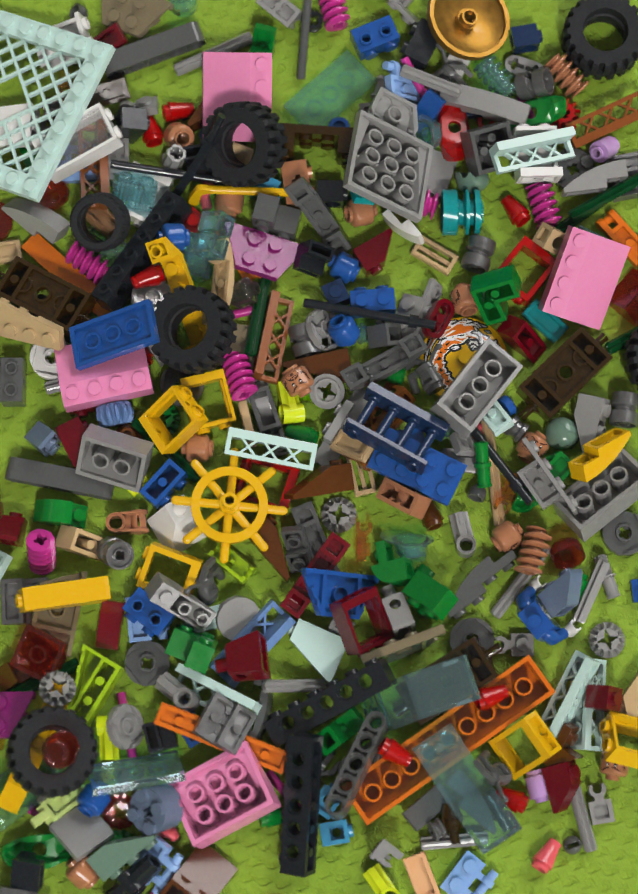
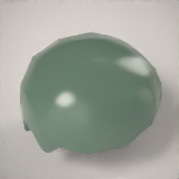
M471 172L454 173L457 187L461 192H464L465 189L469 190V194H473V189H480L481 192L487 188L490 182L489 174L475 176Z
M567 417L554 418L545 427L546 441L549 446L556 450L572 449L579 440L576 423Z

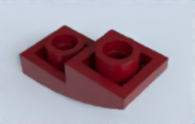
M112 600L102 602L96 636V648L118 651L120 647L121 626L124 623L125 613L122 607L125 605V602Z

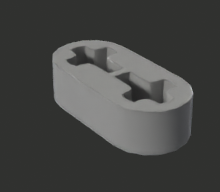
M510 55L505 60L504 71L507 75L515 78L517 73L533 71V69H539L543 66L536 61L518 55ZM513 62L517 63L515 70L511 69Z

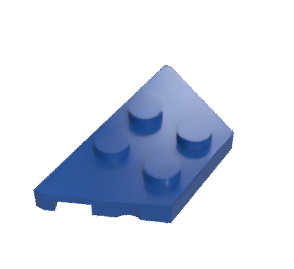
M301 568L316 616L333 617L329 604L362 587H371L379 582V579L373 575ZM364 603L347 611L350 619H360L364 611Z

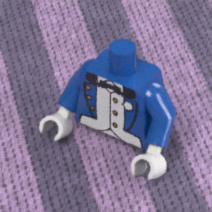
M539 575L529 581V586L517 596V615L538 641L546 642L548 645H555L568 637H574L581 630V627L579 629L575 628L573 624L576 621L572 619L564 628H561L556 620L550 617L542 602L535 595L547 584L539 582L541 577Z

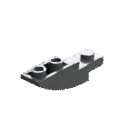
M513 550L495 563L489 556L486 557L469 573L455 594L459 600L447 614L448 619L454 617L457 620L467 612L465 608L472 603L476 606L485 599L483 594L487 590L482 584L485 583L488 586L497 579L495 574L501 570L507 572L516 565L513 561L516 560L517 555Z

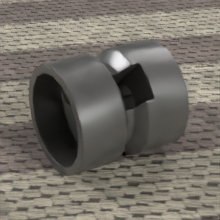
M543 67L534 69L533 72L517 73L515 76V89L518 97L523 101L533 99L536 95L538 97L552 95L554 92V79L550 69Z
M470 235L466 244L468 252H465L463 255L461 267L477 274L488 272L491 264L488 257L493 256L496 242L484 236Z
M306 322L288 328L290 342L294 343L292 346L294 359L322 353V350L317 348L310 340L306 330Z
M628 391L613 392L611 406L615 409L611 410L609 424L621 428H636L638 426V413L636 412L638 410V394Z
M107 536L99 542L97 556L100 561L111 568L123 570L133 562L134 550L130 544L120 538Z

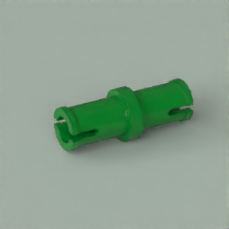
M474 442L476 460L474 468L477 471V487H492L490 476L492 462L489 461L488 442Z

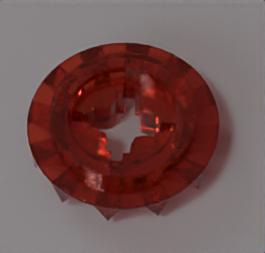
M127 794L112 795L110 797L111 802L102 813L104 821L111 828H117L120 831L123 828H130L133 822L128 819L127 811L130 809L132 797ZM116 805L121 810L127 809L124 812L125 819L120 815H115L117 813Z

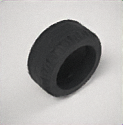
M99 192L86 195L74 205L71 211L70 227L72 235H74L73 237L81 246L88 250L103 252L114 249L121 245L129 234L131 226L129 210L123 201L113 194ZM95 203L107 206L115 218V230L112 236L105 241L94 238L86 227V214Z

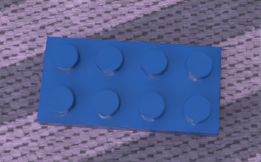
M150 299L69 327L75 367L79 371L160 342L153 302Z
M388 428L383 437L395 443L401 433ZM409 437L403 448L415 454L421 443ZM430 447L423 457L428 463L422 475L409 471L406 466L377 450H374L366 467L436 502L448 506L467 465Z

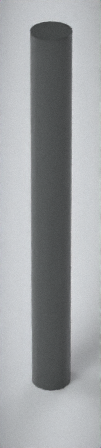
M303 0L297 69L298 80H305L312 0Z

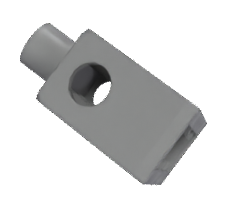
M391 584L381 588L384 597L381 601L395 636L393 638L396 641L405 638L404 635L416 631L414 618L403 592L396 593L394 585Z

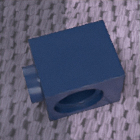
M536 23L510 28L509 40L513 55L538 51L543 38L541 30H537Z

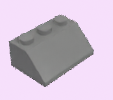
M90 423L82 435L75 474L139 493L151 462L154 443Z

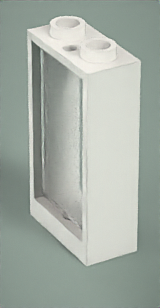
M100 102L85 110L51 178L55 184L124 146L120 139L123 137V134L117 125L114 126L112 120L115 118L108 107L105 109ZM39 138L31 141L35 149L41 146Z

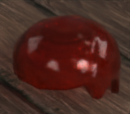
M51 180L39 204L51 210H57L64 206L69 200V189L66 183L60 181L55 184Z
M572 537L560 538L552 544L549 551L551 560L557 569L574 568L580 565L586 557L580 541Z
M58 731L51 734L45 740L42 747L45 763L55 769H64L73 764L80 750L77 737L68 731Z

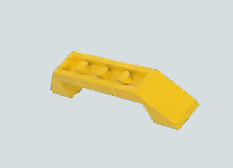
M166 236L145 243L152 265L161 262L172 293H174L173 289L179 286L184 289L186 285L194 286L183 253ZM203 311L192 312L182 320L191 344L183 348L184 350L197 346L206 334L207 325L202 324Z
M53 681L54 688L51 691L57 690L62 694L61 689L64 684L58 685ZM44 702L43 705H42V707H44V706L55 707V706L48 705V704L45 703V702ZM68 704L64 705L63 709L66 710ZM48 730L38 734L31 743L30 758L37 769H39L56 730ZM10 773L0 794V808L17 815L28 791L23 790L22 786L15 782L12 778V773Z

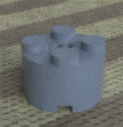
M156 784L139 789L131 798L127 817L140 832L147 836L174 828L180 823L183 816V807H180L179 804L180 795L169 784Z

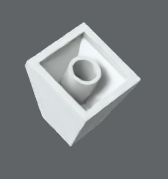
M170 502L147 520L160 544L179 551H184L206 538L202 533L189 544H185L182 540L187 533L196 527L191 513V506L175 505Z

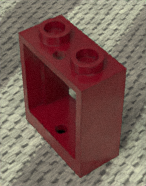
M376 586L362 587L329 604L347 655H357L360 658V655L370 652L373 648L383 647V643L395 637ZM364 603L375 635L359 643L347 611Z

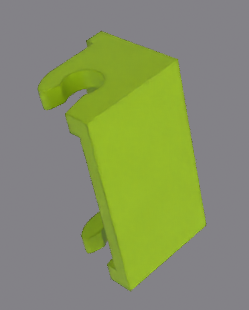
M217 543L218 545L215 549L208 553V557L216 558V563L241 585H244L257 570V567L231 546L228 562L222 564L219 560L221 543Z

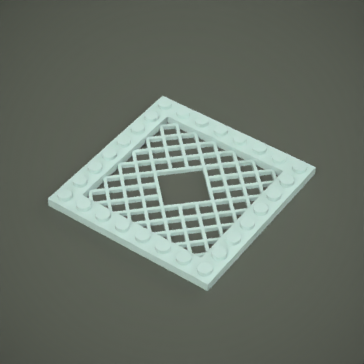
M0 10V41L6 39L8 44L7 47L0 50V55L10 51L12 59L3 63L0 57V70L3 76L0 78V84L18 76L29 107L0 121V126L3 125L5 134L0 136V141L7 138L10 145L0 150V189L40 203L116 49L113 45ZM10 37L20 41L12 44ZM27 43L35 45L37 47L29 50ZM24 45L26 52L16 56L14 49ZM45 49L54 51L55 53L47 56ZM42 51L44 58L33 62L31 55ZM63 55L72 57V59L65 62ZM59 56L62 64L51 68L49 61ZM28 57L30 64L20 69L18 61ZM77 62L80 69L69 74L67 67ZM14 63L16 71L6 75L4 68ZM46 63L48 70L38 75L35 67ZM32 69L34 77L24 81L22 73ZM64 69L66 76L55 80L53 73ZM50 75L52 83L42 87L40 79ZM68 81L70 89L60 93L58 85ZM36 82L38 89L28 94L26 86ZM54 88L56 95L46 100L44 92ZM40 94L43 102L32 106L30 98ZM58 100L61 107L50 112L48 104ZM45 107L47 114L36 118L34 111ZM31 113L33 121L23 125L20 117ZM17 119L19 127L9 132L6 123ZM49 119L51 127L41 131L39 123ZM35 125L37 133L27 138L25 129ZM21 131L24 140L13 144L11 136ZM39 138L41 146L31 151L29 142ZM26 145L28 152L17 157L15 149ZM12 151L14 159L4 163L1 155ZM30 158L32 165L21 169L19 162ZM16 164L17 170L9 166Z

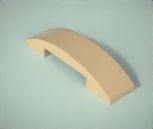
M224 237L210 241L208 262L214 264L211 292L218 295L230 306L234 288V258L230 240ZM203 312L202 324L207 325V318Z

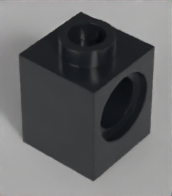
M317 180V193L327 207L343 208V201H348V190L343 188V180Z

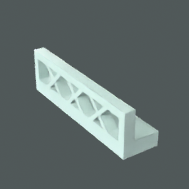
M574 126L496 142L488 150L496 174L574 158L575 153L570 139L576 135ZM564 143L567 154H561L556 151L557 144ZM538 148L549 152L547 158H542L536 154ZM519 152L530 156L528 162L524 163L517 158ZM504 156L511 161L509 166L501 167L498 157Z
M233 427L228 428L224 454L313 471L318 444ZM231 439L242 440L246 446L239 452L229 450ZM256 443L265 445L268 452L262 456L255 455L251 446ZM277 448L287 449L290 456L284 460H279L273 451ZM248 449L251 454L243 452ZM299 452L311 454L309 465L300 464L295 455ZM270 453L273 458H269V457H265V456ZM293 458L295 462H289L287 460Z
M575 650L555 693L541 717L545 724L548 720L554 719L549 730L555 739H557L563 725L571 723L586 694L587 684H591L601 664L578 650ZM580 657L584 661L577 672L576 663ZM575 678L567 692L565 687L567 681ZM564 699L558 712H556V702Z
M579 658L576 663L577 672L584 661L582 658ZM595 659L601 664L598 668L597 676H594L590 685H606L607 660ZM575 678L570 679V686L572 685ZM585 694L571 723L579 726L580 729L577 732L579 736L576 743L570 746V748L573 750L602 752V737L599 731V724L604 719V712L585 708ZM593 711H595L596 713L595 721H593L592 719ZM592 734L595 736V746H591Z
M178 663L175 669L179 673L177 679L181 683H183L185 677L192 680L194 689L191 691L199 696V705L206 707L209 700L202 701L199 691L207 688L211 690L212 694L218 692L233 703H240L252 710L256 715H258L262 707L261 704L195 670L187 668L181 663Z

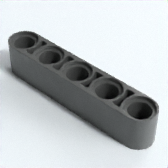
M196 21L189 22L117 48L105 70L107 78L112 79L121 75L124 76L204 46L206 41L199 23Z
M9 457L5 479L12 482L102 500H112L114 485L75 474L76 469L19 457Z
M372 711L366 716L325 800V810L333 820H342L347 816L377 754V750L388 731L387 720L379 711ZM381 720L382 725L379 728H372L371 724L373 721ZM370 740L373 742L370 748H361L364 741ZM355 761L362 762V766L358 770L351 769ZM345 782L352 783V787L348 791L341 790V786ZM335 803L342 804V808L338 812L331 811V807Z

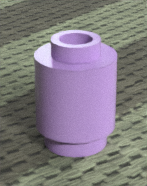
M605 136L592 143L589 148L591 158L598 163L612 158L618 153L620 148L619 141L613 136Z
M537 769L527 772L525 782L530 800L535 799L536 804L549 801L542 770Z

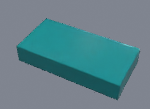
M536 298L521 316L552 344H555L569 327L557 316L539 310L540 301Z

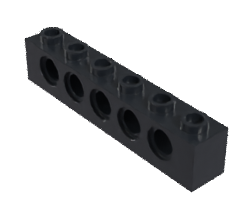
M166 190L91 293L102 308L113 312L125 306L133 290L130 277L146 269L152 263L145 243L156 240V233L161 230L163 224H184L193 212L183 197Z
M375 657L365 662V668L360 671L355 668L345 673V679L339 681L337 678L325 684L327 689L321 692L319 689L308 693L306 695L308 699L300 702L298 699L288 704L289 709L283 713L281 710H278L268 715L270 720L263 724L274 746L284 745L289 734L296 732L306 733L397 684L398 682L386 659L377 660ZM365 674L369 675L372 679L370 686L364 682ZM346 685H349L352 689L351 696L345 693ZM327 695L333 700L332 707L326 704L325 699ZM307 706L313 709V717L307 714ZM289 716L294 720V727L288 724Z
M296 732L289 734L285 743L287 757L284 765L286 775L283 787L284 807L281 812L283 827L280 834L282 845L279 864L280 873L305 878L314 874L316 870L323 735ZM301 754H302L303 757H304V762L301 760V757H300ZM299 777L302 779L303 785L300 783Z

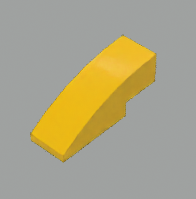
M614 427L583 444L584 453L568 462L571 478L587 483L599 475L618 456L630 438L631 432Z

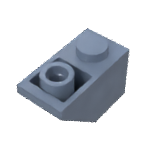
M40 421L24 436L26 441L46 458L49 455L53 456L61 447L59 445L61 440L57 434Z
M567 568L559 573L558 579L544 585V590L538 594L539 599L551 618L562 617L579 604L583 576L581 569Z

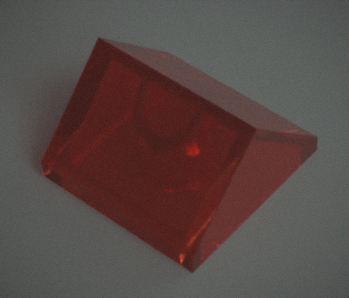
M632 268L616 286L609 306L634 327L638 326V270Z
M26 624L9 665L41 681L48 672L61 670L67 661L68 643L30 624Z

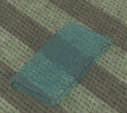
M347 50L285 103L284 108L299 124L327 126L332 119L339 116L376 83V79Z
M177 750L94 764V769L88 779L92 794L96 797L185 781V772Z

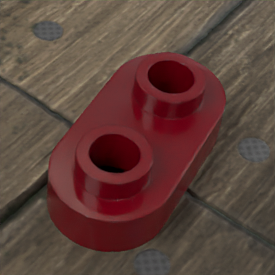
M440 299L432 304L425 319L436 321L435 330L432 329V332L428 328L421 327L422 333L426 338L436 339L444 334L455 312L454 305L450 300Z

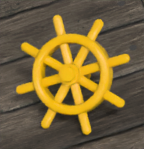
M232 448V449H231V450H233V451H238V452H239V450H238L237 448ZM230 455L229 466L220 467L210 472H207L198 460H192L191 467L201 478L193 490L192 497L176 495L171 497L172 504L191 506L192 517L196 524V527L183 537V542L189 544L203 533L209 539L221 543L219 560L222 564L228 562L230 544L241 543L250 538L262 552L267 551L268 544L258 534L267 514L286 515L288 513V509L285 506L268 505L267 494L262 485L275 475V468L269 467L256 477L249 471L238 467L239 457ZM228 477L226 494L216 483V480ZM237 478L248 483L246 487L235 495ZM209 487L219 500L201 497L205 489ZM255 491L259 504L241 501ZM200 507L215 508L217 510L204 520ZM240 511L255 512L257 516L253 523L250 524ZM224 516L222 533L210 527ZM233 518L243 528V531L231 534Z

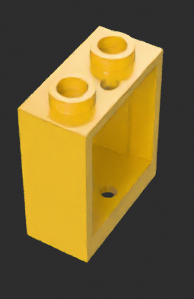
M223 368L179 380L180 385H185L189 389L214 382H219L228 417L205 423L197 431L198 435L208 434L211 432L210 429L219 427V430L233 427L232 423L236 422ZM187 414L188 420H189V423H190L192 420H191V418L189 417V415Z
M172 385L138 419L162 455L175 453L209 421L204 414V409L196 402L192 396V391L185 385ZM178 399L192 421L173 438L160 416Z
M153 542L150 546H146L142 556L145 562L143 567L139 566L135 575V579L138 580L137 587L145 589L149 582L146 581L156 552L190 564L191 567L183 588L186 589L190 585L196 584V578L200 575L205 560L158 542Z
M536 710L488 742L501 762L508 766L514 780L562 749ZM520 727L541 755L526 766L506 738Z
M610 711L599 724L605 761L638 769V750L619 746L617 733L638 738V717Z

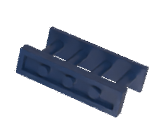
M371 381L363 398L368 401L356 421L348 417L343 432L350 438L357 439L406 466L409 471L422 475L428 463L423 457L434 439L442 442L450 424ZM375 406L387 412L376 432L364 426ZM397 417L407 424L394 443L383 436L394 418ZM417 428L427 435L414 454L403 447L413 430Z

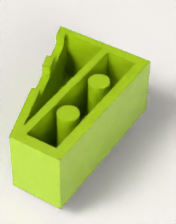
M83 644L80 662L76 670V693L74 698L68 703L67 710L72 709L76 711V715L80 718L83 716L87 720L86 724L91 727L125 672V669Z

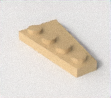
M3 297L0 298V336L58 351L65 347L64 327L41 316L35 317L29 313V310L23 307L17 308L9 304V300Z

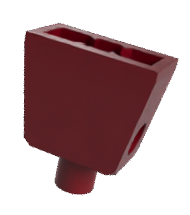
M258 630L226 643V657L215 660L217 672L227 671L233 680L237 682L271 678L266 638Z

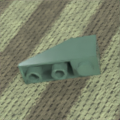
M161 833L150 836L141 834L108 841L86 861L103 882L109 877L113 881L123 872L121 867L124 864L128 863L131 866L140 858L138 853L143 848L148 851L157 844L158 841L155 838Z

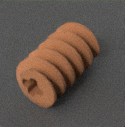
M558 53L543 67L551 68L552 75L556 74L554 83L561 81L559 89L567 88L564 95L572 94V98H574L588 86L589 80L581 82L584 74L576 75L579 68H570L573 63L572 60L565 62L567 53L563 55Z
M527 525V532L523 535L525 541L521 543L523 549H520L518 552L520 557L516 559L518 566H515L514 570L526 575L542 574L543 571L537 567L545 566V562L540 560V557L546 558L548 556L542 550L550 549V545L546 544L545 541H552L553 538L547 534L548 532L544 528L536 525Z

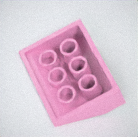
M203 52L202 128L208 125L206 120L209 115H214L215 109L223 107L227 103L259 102L261 105H266L272 110V53ZM241 123L236 128L232 141L255 142V137L250 128Z
M568 225L538 309L600 330L630 247Z
M72 344L66 345L61 351L54 350L63 405L67 413L155 394L145 348L81 371L75 367Z
M247 741L242 742L236 755L225 751L166 783L174 787L181 798L179 799L180 807H183L182 823L192 846L200 849L282 807L273 785Z

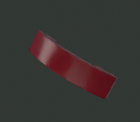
M332 531L306 568L332 571L351 544ZM302 574L280 604L283 609L299 619L311 602Z

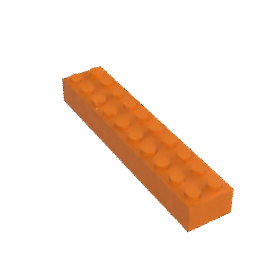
M527 655L482 687L486 688L504 684L507 687L509 697L485 711L484 709L478 710L472 694L401 744L413 755L407 767L382 758L370 766L352 804L366 825H369L555 693V690L530 655ZM345 783L341 786V789L343 791L350 790L352 783Z

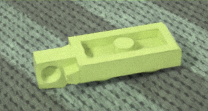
M82 784L68 795L47 798L36 808L39 814L29 822L35 829L44 822L48 826L78 805L76 801L77 796L84 789L85 785Z

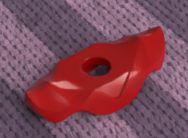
M444 105L436 121L437 141L443 158L446 161H462L465 159L460 133L451 132L448 129V125L451 123L458 124L460 127L459 132L469 130L467 115L459 107Z

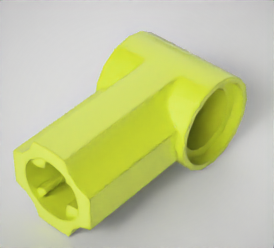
M279 381L276 387L280 403L278 416L281 424L304 422L305 408L303 403H300L299 395L291 397L281 381Z
M108 715L97 716L96 729L97 736L99 737L100 761L120 760V749L113 745L107 734L106 721Z
M379 863L362 874L375 894H385L388 891L400 894Z

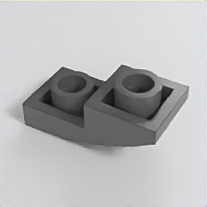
M304 525L282 527L280 533L287 550L285 557L291 574L300 573L301 568H306L312 560Z
M438 782L421 798L414 801L402 815L417 832L442 811L443 804L451 803L454 799Z

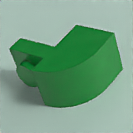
M256 23L252 46L249 52L272 53L273 59L277 27Z
M58 499L36 500L33 522L50 526L66 525L83 529L86 525L88 506Z
M384 540L375 542L376 550L374 555L379 564L371 566L373 574L379 580L389 585L391 584L395 587L406 586L415 575L412 561L405 557L395 559L392 544Z
M355 706L317 734L323 735L322 752L325 756L359 732L365 719Z

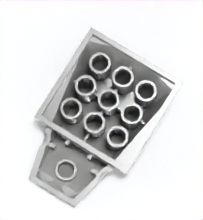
M380 87L368 111L359 110L356 113L346 171L343 178V188L418 223L422 220L434 146L416 138V132L418 131L416 104Z

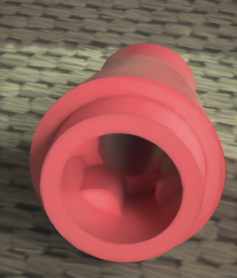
M549 838L547 843L532 857L531 865L543 874L552 871L561 844L555 839Z

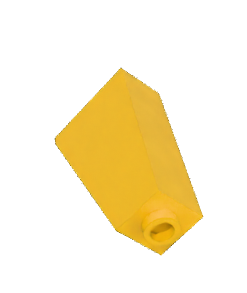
M108 576L21 588L15 594V605L19 608L20 613L99 604L111 599Z

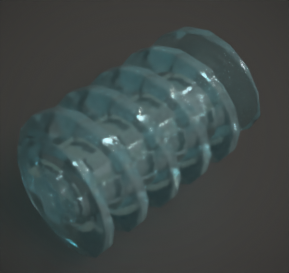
M496 55L484 59L475 67L473 72H478L477 77L479 79L483 78L482 83L489 85V91H494L496 94L509 98L516 94L515 82H510L513 75L505 76L508 69H499L502 65L501 61L496 64L493 63L497 57Z

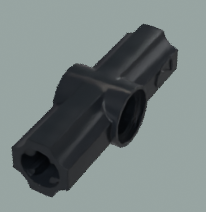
M147 854L133 868L122 872L116 879L117 883L105 894L143 893L146 889L145 885L162 870L160 860L152 854Z

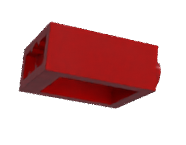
M525 235L499 266V268L509 266L520 251H522L546 269L527 294L521 290L520 297L511 299L515 304H522L524 307L528 305L549 279L556 258Z
M243 458L240 468L249 472L252 465H257L266 469L273 467L276 472L288 475L279 505L268 502V505L285 506L289 509L291 499H284V494L296 486L300 469ZM241 479L236 480L235 495L246 486L245 481ZM248 496L243 500L246 503L259 504L258 498Z

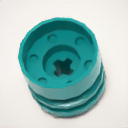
M442 189L441 234L457 235L458 226L463 225L464 235H469V228L472 225L473 235H480V228L483 223V201L480 189H473L472 199H470L468 189L464 190L463 199H458L456 189Z

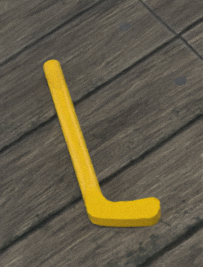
M198 184L188 196V203L194 206L199 205L200 198L204 194L258 196V193L277 197L289 196L284 188Z

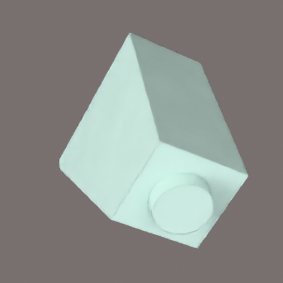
M299 618L298 622L289 629L288 634L291 635L290 642L328 683L332 681L345 652L342 639L336 634Z

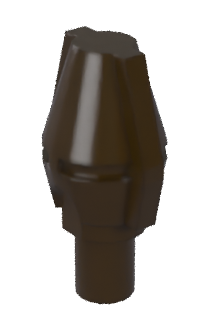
M457 802L443 804L441 822L447 833L450 834L451 845L459 844L460 828H463L464 822L463 815Z

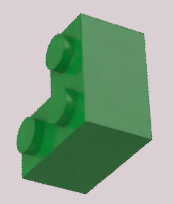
M514 264L472 276L470 293L486 326L506 321L509 307L507 300L520 297L521 280Z
M420 570L415 573L402 590L408 597L406 601L417 609L416 612L425 619L429 617L435 621L438 619L443 621L459 600L449 588Z
M176 624L165 653L186 661L185 667L206 674L218 640L208 632H202L201 634L193 631L194 628L188 624Z

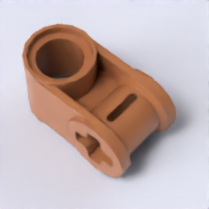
M137 509L111 513L106 518V527L113 535L149 533L146 521L148 510ZM113 519H120L122 521V526L119 529L110 527Z

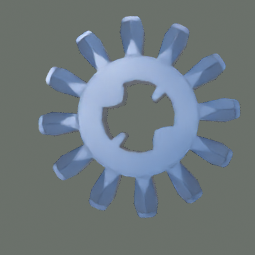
M127 400L103 404L96 408V419L99 426L104 428L131 423L134 420L133 407L131 402Z

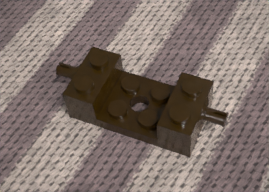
M279 123L284 125L285 131H283V134L288 139V143H285V149H288L287 156L282 158L284 162L294 161L295 145L303 149H311L312 146L321 147L323 150L338 148L337 165L346 168L353 128Z
M17 255L6 273L0 271V298L3 297L9 300V304L17 308L23 307L29 310V313L36 317L41 316L64 327V335L70 337L69 327L92 319L90 318V313L97 302L91 293ZM40 291H49L47 298L38 299Z
M581 326L518 387L516 393L527 405L518 413V416H522L521 419L525 421L534 412L548 423L573 396L611 362L613 357L602 347L609 338L607 336L603 338L605 334L601 333L597 339H594ZM564 367L570 369L571 377L562 378L559 370Z
M473 636L397 685V689L406 701L395 708L396 712L400 711L398 716L401 717V715L411 710L420 725H423L498 677L500 674L493 665L492 657L503 651L501 647L495 650L500 646L497 642V644L486 650L481 646L477 638ZM445 674L451 675L454 679L453 686L444 687L441 683L442 676Z

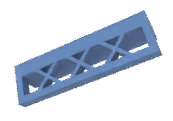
M270 599L233 640L251 633L255 626H261V634L266 638L267 651L269 652L296 621ZM273 607L279 614L273 621H266V614ZM224 648L209 666L234 689L240 682L234 681L227 671L218 673L215 667V660L226 657Z

